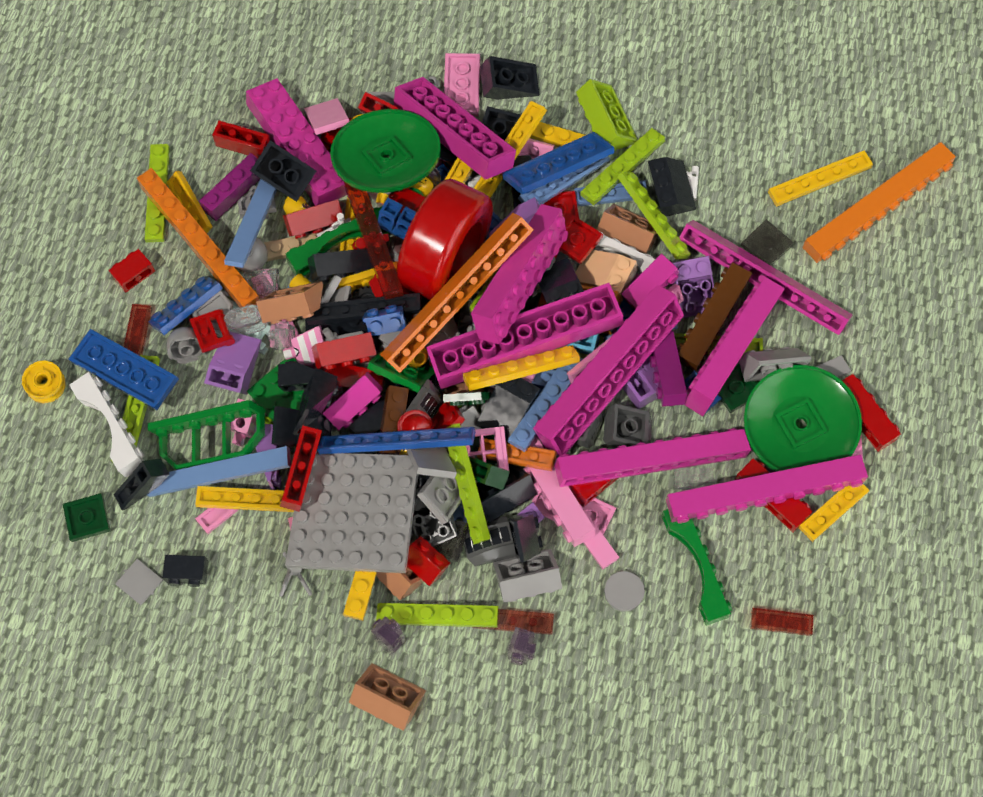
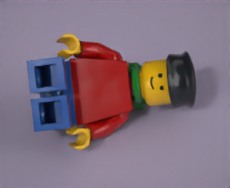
M435 167L427 177L411 187L390 194L379 192L376 203H382L383 206L379 211L377 227L404 239L420 205L430 191L441 182V176L437 168Z

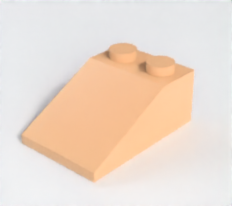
M592 250L582 264L579 265L575 273L581 285L597 287L610 283L612 290L619 292L622 302L623 297L621 294L631 285L638 271L636 260L623 255Z

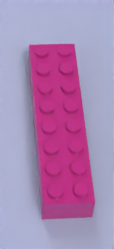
M420 77L395 87L393 105L398 107L399 110L415 113L429 121L436 129L440 143L485 180L513 168L516 150L427 79Z
M278 78L247 90L246 105L265 133L269 135L270 140L317 171L305 189L315 206L348 195L349 185L335 172L330 153L315 134Z
M543 204L540 205L529 222L533 231L503 262L472 310L471 315L479 339L500 344L502 339L507 336L512 323H515L520 310L525 307L526 301L533 294L535 286L541 281L545 270L550 267L552 259L558 254L560 246L567 239L568 232L566 231L562 209Z
M767 277L761 283L759 281L756 283L752 292L726 329V332L722 335L707 361L689 386L685 406L704 416L785 288Z

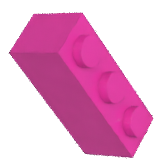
M661 253L621 294L623 299L636 309L657 285L665 288L669 283L673 284L679 277L678 268Z
M366 372L333 402L323 414L338 430L342 427L346 429L354 422L352 418L356 414L361 416L368 409L366 407L368 403L372 402L374 404L382 396L380 393L383 388Z

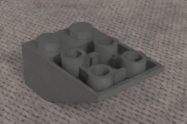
M417 488L412 528L416 538L422 537L434 547L457 537L458 534L453 515L447 523L442 524L417 496L421 488Z

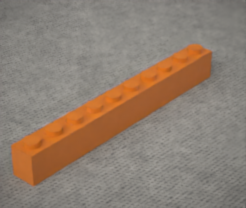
M942 142L938 143L808 237L802 248L816 263L822 259L826 261L830 258L833 251L841 250L848 240H855L863 229L867 231L871 228L874 221L882 220L889 210H896L900 206V202L903 200L905 202L908 201L915 191H922L927 186V183L929 181L934 182L941 172L944 171L946 173L953 167L952 163L956 156Z
M150 168L138 176V183L144 193L244 314L248 316L258 309L256 301L259 300V296L234 266L225 265L224 260L226 256L156 172Z
M512 213L380 355L400 373L531 234L533 229L521 216Z

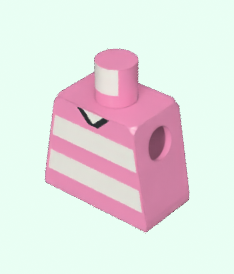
M321 325L292 338L293 346L283 349L285 359L288 360L296 357L297 362L302 365L314 364L315 360L311 347L317 343L325 342Z
M239 398L237 400V402L245 401ZM256 414L250 418L241 417L231 422V431L235 433L232 444L243 447L245 438H251L254 435Z

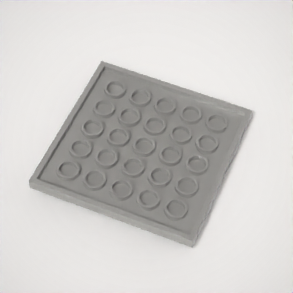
M316 452L300 512L294 511L285 566L287 568L406 573L418 474L409 455L350 453L319 455Z

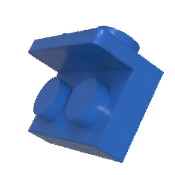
M390 305L382 310L377 308L369 309L362 318L363 322H366L368 333L371 332L372 336L402 331L407 326L402 306Z

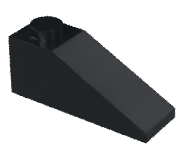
M286 361L285 364H278V387L284 392L305 390L315 369L295 361Z
M162 459L142 461L113 494L121 510L129 508L152 492L170 475Z

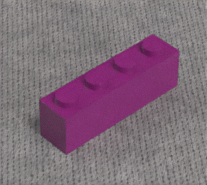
M252 153L244 158L199 200L204 212L213 220L217 221L260 180L250 172L258 160Z
M671 331L650 356V367L654 368L655 371L653 372V381L658 386L656 388L657 399L661 400L662 407L685 405L687 397L674 332Z

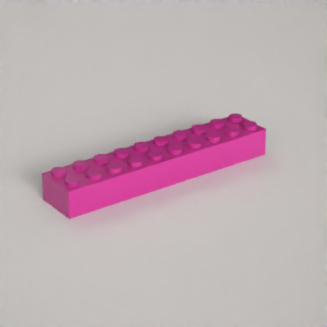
M606 283L518 314L515 323H512L507 336L502 339L500 344L479 339L475 329L427 346L426 349L440 388L444 389L463 382V373L551 351L622 326L623 314L610 283Z
M659 285L650 291L646 299L636 307L633 314L624 321L620 329L611 336V339L599 350L593 360L586 365V368L580 375L575 377L567 390L562 392L560 398L537 421L533 430L545 448L556 451L558 457L566 454L683 318L684 314L674 293Z

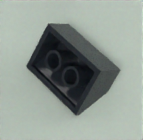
M669 157L649 160L648 172L660 212L667 217L696 210L684 162Z
M509 464L510 472L503 490L481 482L476 483L487 523L496 520L506 512L514 510L516 506L529 501L531 497L537 494L530 474L513 464Z

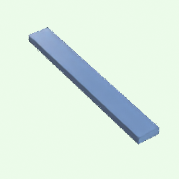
M261 179L225 257V265L244 268L277 189Z
M285 446L171 471L164 482L147 494V496H158L291 467L290 448Z

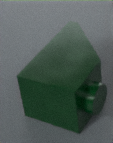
M469 456L476 481L501 490L504 489L510 471Z

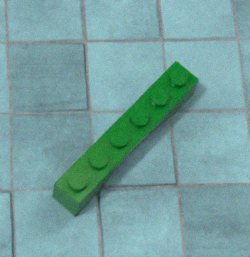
M382 206L375 207L369 213L359 215L348 223H342L338 228L326 231L320 237L310 239L299 247L291 248L285 254L295 276L298 274L305 276L310 273L308 258L313 254L327 253L331 248L349 239L390 234L388 231L377 227L379 211Z
M668 509L663 510L661 517L668 534L685 545L698 564L702 579V594L698 608L705 625L707 626L729 618L731 615L730 611H732L731 604L728 599L725 600L723 585L721 581L716 579V568L713 563L709 562L707 557L709 555L708 549L705 544L702 545L700 540L701 532L692 521L694 518L680 524L677 521L671 522Z

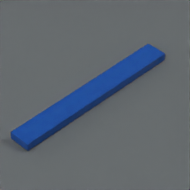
M474 427L322 436L317 450L319 455L467 446L473 445L476 431Z

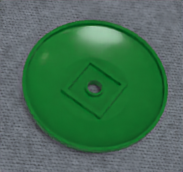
M384 109L358 116L342 127L332 142L330 155L335 172L345 183L367 192L387 193L406 189L427 177L439 160L441 146L436 129L423 117L405 110Z
M793 365V367L777 369L759 381L749 395L745 405L743 421L749 445L760 461L775 472L851 457L858 446L862 431V418L857 400L843 381L824 369L809 365ZM796 420H804L806 427H797Z

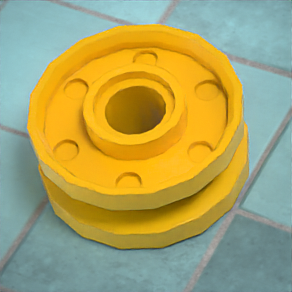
M43 360L27 367L22 376V386L28 396L35 402L51 403L63 394L66 387V379L56 364ZM43 380H47L45 384H41Z

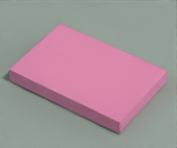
M338 98L304 108L316 135L344 127L349 122V118Z

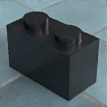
M165 555L162 579L169 586H180V583H184L190 587H200V584H206L208 560L205 556Z

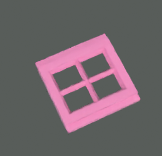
M504 426L476 429L475 437L480 436L481 451L470 452V445H467L468 456L482 455V460L486 462L485 454L496 453L497 466L509 471ZM494 435L496 449L485 450L483 436Z

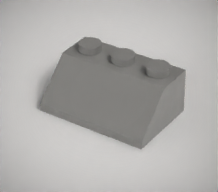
M784 347L780 350L747 351L739 360L744 381L748 382L761 380L766 375L780 368L785 369L793 367V365H807L812 359L810 355L798 348L790 349L789 347Z
M551 549L540 551V554L521 563L517 557L493 562L503 602H514L517 599L535 597L538 594L552 593L562 589L559 567Z

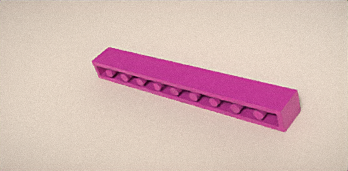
M695 220L686 224L679 237L682 242L705 256H709L710 259L724 267L729 268L733 262L752 272L749 282L754 285L758 281L761 283L767 277L785 289L779 297L780 301L837 335L841 334L853 314Z
M733 428L721 433L714 431L708 435L695 434L688 438L676 437L669 441L657 440L649 444L642 442L630 447L622 445L610 450L602 448L597 452L589 453V451H583L571 456L570 454H564L557 458L554 467L559 486L565 487L742 459L747 457L751 448L745 430Z
M856 455L671 493L667 495L666 503L671 522L677 521L680 524L688 522L691 518L705 519L710 514L724 515L728 511L735 509L736 511H743L749 506L763 507L768 502L774 501L777 504L786 501L788 498L801 499L807 494L821 495L831 489L833 492L844 489L846 486H851L852 488L863 485L868 475L862 456Z

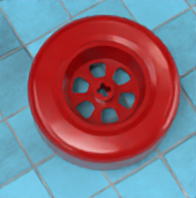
M446 179L436 185L420 205L404 237L397 261V278L399 283L404 288L420 293L421 296L431 300L485 243L493 215V205L490 197L455 179Z

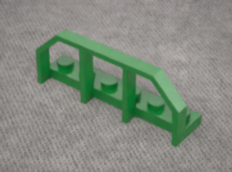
M250 400L150 422L148 423V431L159 437V455L174 469L180 470L251 454L265 436V409ZM256 414V432L241 451L231 453V422L237 418H250ZM222 422V455L201 460V426H214ZM192 429V462L178 464L168 455V434L183 433L184 430Z

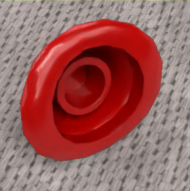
M421 410L405 412L397 423L398 431L433 429L431 417Z

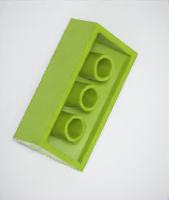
M589 79L576 91L578 102L585 111V117L589 120L592 131L614 147V151L631 146L638 140L612 85Z

